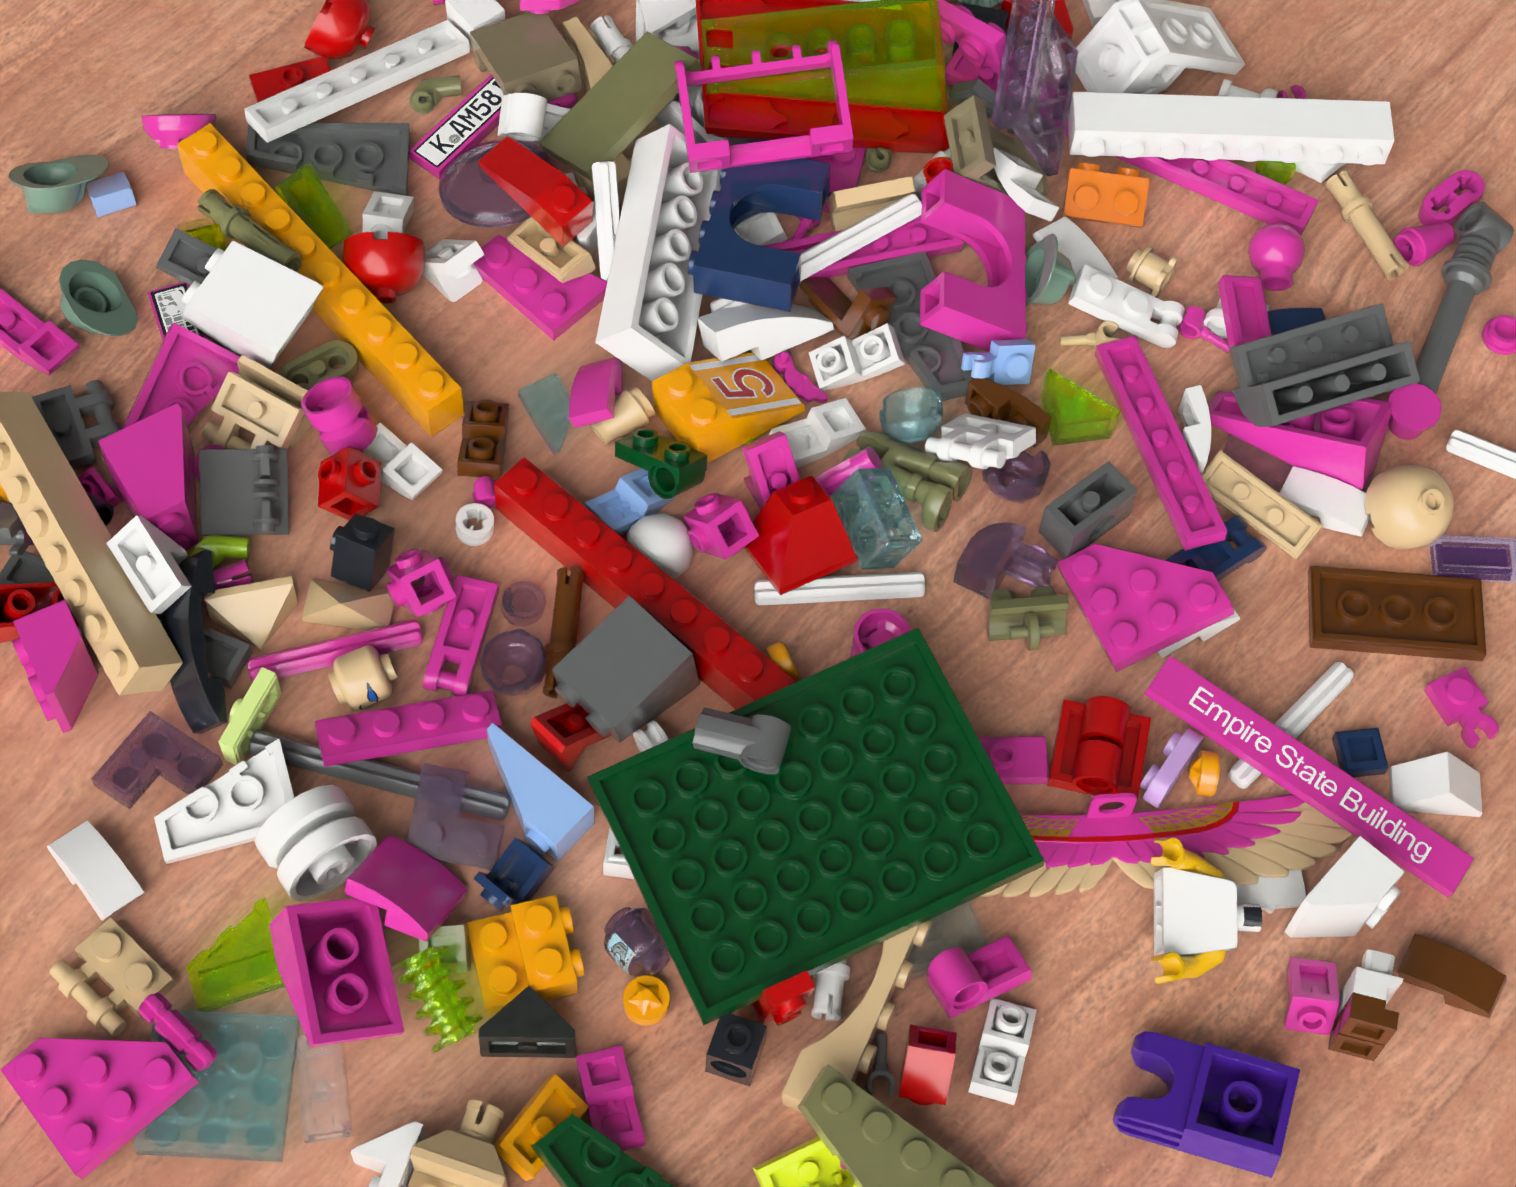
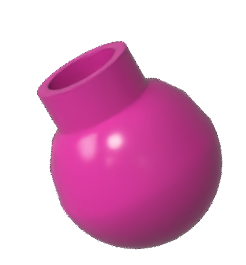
M1272 223L1263 226L1253 235L1249 243L1248 254L1251 265L1260 274L1264 289L1282 291L1290 288L1293 285V273L1302 264L1305 254L1304 241L1298 231L1287 224Z

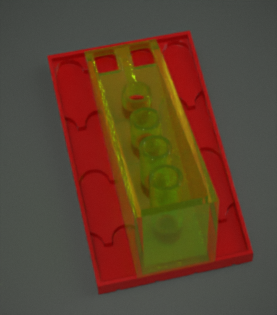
M695 0L701 71L712 70L711 56L719 55L721 68L752 64L751 51L753 50L760 51L761 63L793 59L791 45L800 44L802 58L828 53L827 42L829 40H836L837 45L839 44L851 119L853 133L852 148L876 149L877 147L891 149L892 152L935 154L938 151L945 152L950 148L944 115L947 113L946 81L938 0H877L868 2L844 0ZM831 67L702 84L706 134H713L714 136L724 138L776 140L810 135L811 128L839 125Z

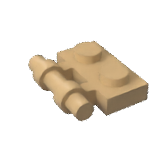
M228 372L211 408L212 411L224 417L220 427L212 422L207 423L202 431V436L214 442L213 445H220L225 449H256V446H272V444L279 448L288 449L305 413L302 408L235 372ZM241 427L256 434L252 444L239 438Z
M111 917L74 949L77 955L85 962L84 965L79 969L73 970L64 960H61L50 970V974L60 983L58 989L69 1000L75 998L88 1011L87 1018L97 1028L103 1026L113 1037L119 1035L127 1026V1023L118 1015L127 1005L141 1017L142 1015L138 1009L148 995L158 992L164 996L176 985L173 978ZM99 977L113 990L107 997L101 998L90 987Z

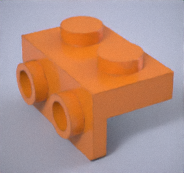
M1078 163L1077 169L1070 168L1067 171V186L1062 217L1066 216L1072 219L1142 228L1150 179L1140 177L1141 171L1135 169L1117 168V173L1112 174L1101 172V166L1097 164Z

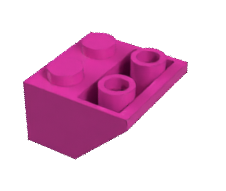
M63 600L14 620V625L20 637L12 640V643L22 666H24L30 686L47 721L56 718L62 732L65 733L72 730L98 674L68 605Z

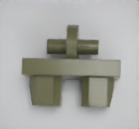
M1052 585L1037 586L1031 591L1030 597L1015 598L1014 592L1009 589L993 590L988 607V640L999 641L1024 638L1027 649L1031 651L1039 649L1040 637L1066 635V614L1069 609L1067 594L1057 595Z

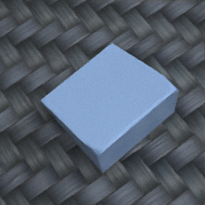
M124 171L87 182L85 185L97 217L136 206L131 185Z

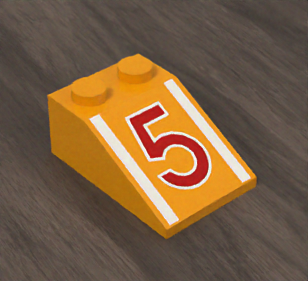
M752 352L739 354L725 361L713 358L688 362L652 381L654 411L678 442L686 443L692 449L708 455L707 464L805 411V405L766 359H759Z

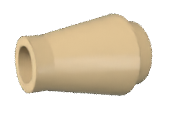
M635 387L630 392L624 390L615 400L614 418L593 423L591 428L604 445H607L612 440L650 424L649 419L656 413L645 395Z

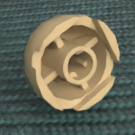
M1418 464L1391 467L1387 471L1375 476L1367 489L1364 503L1365 514H1370L1374 528H1371L1375 537L1385 545L1400 550L1423 547L1441 537L1452 521L1455 506L1453 493L1446 480L1432 468Z

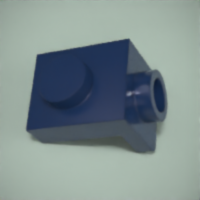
M515 837L490 872L486 874L479 871L473 879L484 888L480 895L494 907L503 911L506 906L511 908V905L530 901L555 867L523 840Z

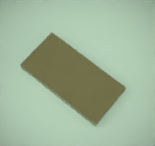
M647 31L544 136L539 145L545 153L593 182L592 164L601 161L613 162L678 94L674 61L682 60L685 71L688 72L701 71L702 66L697 58Z

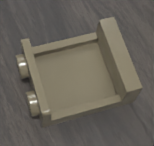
M527 12L470 31L477 67L481 72L485 70L490 71L503 91V95L529 93L542 96L549 102L582 89L578 58L547 14Z
M972 95L944 115L954 173L1008 195L994 169L996 161L993 148L995 147L1020 157L1040 172L1043 177L1038 183L1036 190L1045 197L1048 195L1049 190L1038 135L1035 130L1029 128L1019 136L1011 138L989 126L985 102L975 95Z

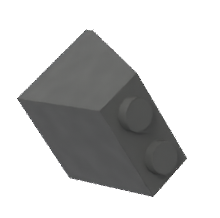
M630 596L552 669L558 684L554 689L558 695L571 707L578 703L589 713L586 720L601 736L605 737L610 733L619 743L692 692L700 684L693 654Z

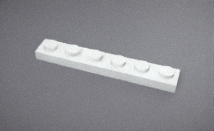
M448 20L443 21L244 108L246 121L268 143L470 53L469 40Z

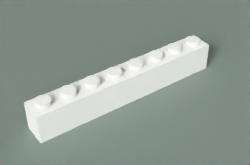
M1073 92L1067 116L1070 155H1085L1087 157L1124 156L1126 158H1193L1208 161L1225 159L1243 160L1246 162L1258 160L1282 161L1285 163L1322 162L1324 164L1356 163L1375 165L1385 164L1395 140L1390 102Z

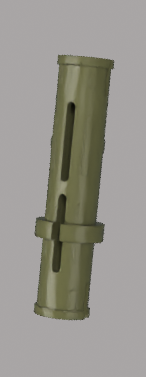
M209 189L202 194L198 201L202 205L197 206L198 210L215 221L220 226L223 234L229 238H236L249 249L295 272L298 271L302 264L299 262L302 260V256L255 222L247 209L230 203L214 189Z

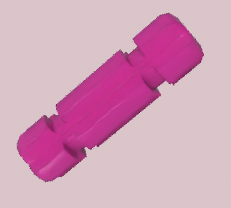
M157 992L148 995L139 1006V1013L149 1024L156 1023L155 1030L180 1055L186 1054L185 1061L195 1071L200 1072L208 1069L218 1057L217 1050L207 1040L203 1042L200 1040L202 1038L201 1033L177 1009L170 1010L172 1004L161 993Z

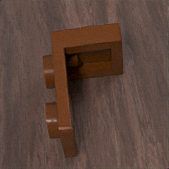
M827 277L804 279L799 285L802 291L809 297L810 303L815 308L823 311L834 323V328L847 338L859 337L881 327L889 318V310L897 299V296L888 287L865 288L859 291L852 303Z

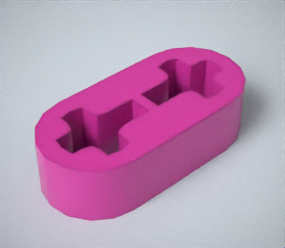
M1460 170L1454 173L1426 195L1418 213L1420 222L1423 225L1446 222L1452 226L1467 208L1480 201L1485 190L1484 180L1480 175L1469 170ZM1466 188L1469 189V190L1463 192V193H1462L1461 195H1459V196L1456 194L1457 191H1458V189H1460V190H1465ZM1444 205L1447 206L1445 212L1439 211L1438 213H1435L1432 211H1437Z

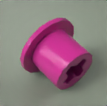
M1417 383L1394 389L1388 397V402L1392 403L1388 427L1395 436L1401 439L1411 440L1419 437L1424 430L1434 426L1439 420L1442 410L1440 399L1434 391L1425 385Z

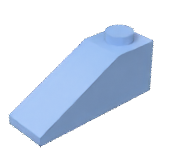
M492 723L487 728L489 749L525 834L524 839L538 854L544 855L547 852L558 862L594 825V806Z

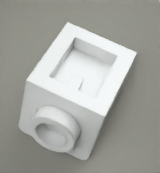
M374 191L363 212V232H374V240L387 239V232L404 233L414 212V197Z

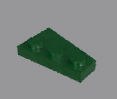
M574 1114L567 1116L531 1145L532 1149L561 1187H673L663 1180L662 1176L656 1171L634 1160L620 1150V1146Z

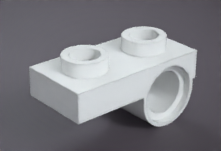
M513 93L502 96L497 136H508L514 140L539 145L544 136L571 109L548 104L546 98L535 94Z

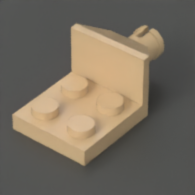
M469 1100L460 1128L456 1132L446 1130L412 1146L409 1155L414 1171L407 1187H508L506 1175L493 1145V1139L499 1124L502 1123L505 1115L504 1112L491 1104H488L484 1112L481 1109L482 1101Z

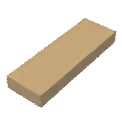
M1221 450L1201 474L1212 499L1235 516L1239 515L1246 524L1296 561H1298L1323 529L1322 524Z

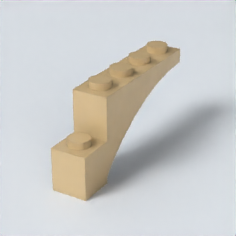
M577 16L563 22V38L578 58L580 77L587 93L616 62L611 55L606 56L600 49L599 42L592 29H586ZM657 117L613 161L616 164L619 205L623 204L635 140L660 129ZM575 171V181L578 188L584 186L587 196L594 202L593 182Z

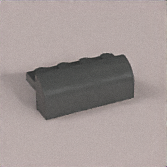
M1383 303L1229 347L1239 383L1238 388L1232 389L1235 399L1244 416L1257 427L1275 426L1420 382L1411 343L1406 341L1393 344Z

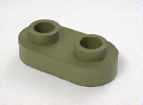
M333 340L288 361L280 368L278 374L295 384L306 383L307 385L302 388L310 390L317 383L332 377H345L352 380L358 372L359 363L356 350L351 344L342 340ZM336 364L344 365L339 369H332Z

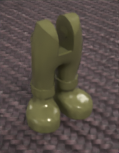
M863 430L856 441L859 449H850L843 457L842 462L867 447L873 448L881 460L882 468L862 481L883 491L901 495L913 503L918 501L922 506V523L925 528L933 532L939 531L948 517L952 500L958 502L965 494L972 478V467L957 461L949 463L940 462L937 456L911 447L889 437L885 433Z

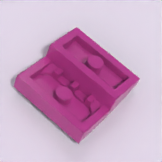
M388 835L347 878L345 894L386 909L385 926L427 942L465 899L468 889L453 873L433 857L403 840Z

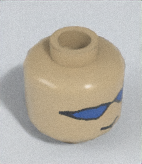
M370 645L337 657L333 662L334 671L328 673L330 683L341 705L348 703L354 710H361L388 699L393 692L391 680L398 678L389 653L380 656L377 649Z

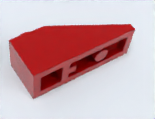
M507 136L478 161V165L562 247L566 246L593 222V201L564 173Z

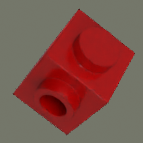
M910 1024L900 1076L899 1097L908 1098L913 1103L927 1106L934 1103L946 1105L956 1056L957 1032Z

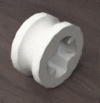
M479 503L466 504L460 508L456 514L455 528L458 539L469 546H478L489 541L494 531L492 511L487 506ZM476 518L477 523L480 519L483 520L482 529L475 531L473 526L468 529V520Z
M654 720L647 724L646 731L638 729L633 733L640 752L669 740L663 729Z

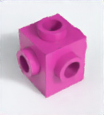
M711 493L700 498L694 504L695 508L683 516L690 528L687 534L692 545L701 553L704 552L725 560L759 537L751 521L748 509L737 498Z
M419 549L406 551L395 559L396 564L386 568L392 581L386 584V587L393 602L398 608L401 606L405 607L416 617L433 613L440 609L444 603L456 597L449 582L453 580V576L447 563L441 556L437 558L425 549L421 551ZM419 578L417 583L411 584L412 581Z

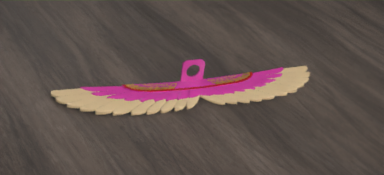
M1133 793L1100 794L1091 798L1085 815H1020L1045 860L1044 866L981 896L990 897L1003 892V897H1016L1030 890L1029 897H1039L1051 891L1055 886H1057L1055 889L1056 895L1069 893L1078 886L1079 892H1085L1092 889L1104 877L1112 861L1116 862L1121 870L1142 887L1154 889L1153 873L1162 868H1170L1169 866H1154L1151 864V857H1162L1163 855L1161 845L1154 843L1155 838H1177L1182 843L1183 848L1198 854L1223 872L1225 880L1233 881L1238 885H1253L1259 881V877L1256 875L1269 878H1286L1289 875V870L1312 868L1315 864L1313 858H1322L1334 854L1336 847L1333 844H1339L1348 840L1352 833L1294 794L1244 802L1235 801L1202 807L1132 813L1137 802V797ZM1108 802L1124 803L1122 807L1117 809L1105 810L1099 808Z

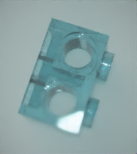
M890 468L857 469L830 496L854 549L861 570L894 568L923 541Z

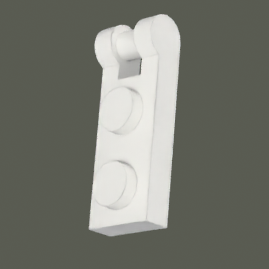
M1086 264L1077 272L1068 301L1069 305L1103 321L1115 322L1118 328L1162 348L1175 346L1178 337L1176 325L1182 322L1185 312L1183 305L1178 302L1160 300ZM1151 317L1161 321L1160 324L1150 321Z

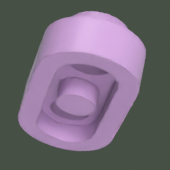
M1190 728L1184 734L1175 731L1162 754L1167 756V759L1161 768L1153 764L1140 784V787L1146 790L1142 799L1156 808L1162 805L1204 740L1203 736Z

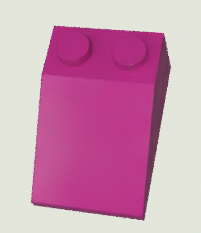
M357 898L288 905L274 918L269 926L278 971L310 1047L395 1036L404 1033L378 906Z

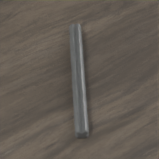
M255 730L249 742L250 754L255 756L265 750L267 745L280 739L285 762L290 766L499 821L504 820L509 811L510 797L499 792L373 759L324 767L319 745L263 730Z

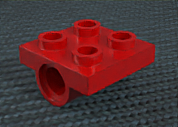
M1092 697L1086 701V704L1064 699L1060 711L1047 786L1093 796L1133 793L1138 799L1151 717L1130 713V707L1127 703L1113 697Z

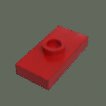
M321 56L251 74L249 79L258 103L331 70L326 57Z

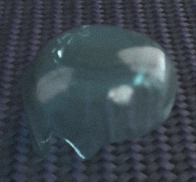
M914 387L887 395L883 399V410L879 411L882 431L894 440L903 443L917 444L932 437L943 422V406L940 393L931 388Z

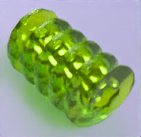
M448 945L430 947L392 967V969L407 968L397 980L399 985H415V988L406 997L407 1002L424 1003L414 1014L417 1020L432 1019V1022L423 1031L424 1036H440L441 1038L432 1047L431 1051L433 1054L476 1033L474 1028L483 1019L482 1013L467 1015L465 1012L475 1001L473 996L459 998L457 996V993L466 984L465 979H449L451 973L458 967L457 963H441L440 961L450 949Z

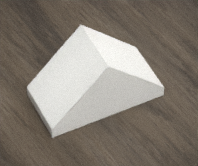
M1448 751L1394 765L1389 769L1391 803L1404 812L1480 817L1483 814L1480 773Z

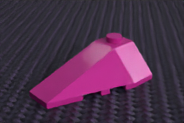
M1217 392L1208 408L1211 424L1292 466L1324 474L1355 488L1364 489L1377 466L1392 411V403L1364 398L1269 427L1253 425L1240 410L1233 392Z

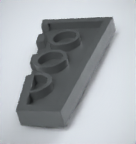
M926 251L848 268L847 278L858 293L861 289L888 287L897 296L896 301L889 310V318L883 325L888 323L895 329L903 357L935 402L966 396L969 381L973 377H971L972 370L961 369L963 353H965L961 341L920 325L921 290L936 278Z

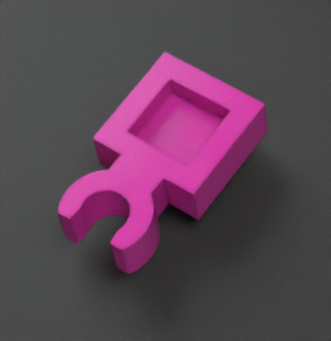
M1465 667L1428 683L1424 692L1447 727L1459 722L1462 727L1461 738L1467 747L1472 749L1480 741L1479 736L1474 731L1475 728L1483 730L1489 740L1495 738L1499 732L1497 722L1491 716L1481 712L1489 702Z

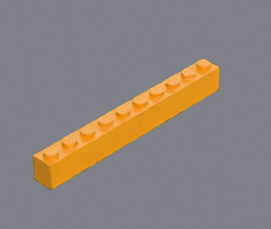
M211 123L177 143L184 173L203 194L209 189H214L235 206L240 205L249 211L251 218L302 256V260L299 261L302 264L297 273L323 286L312 309L313 312L340 340L354 347L358 360L431 438L464 415L461 387Z

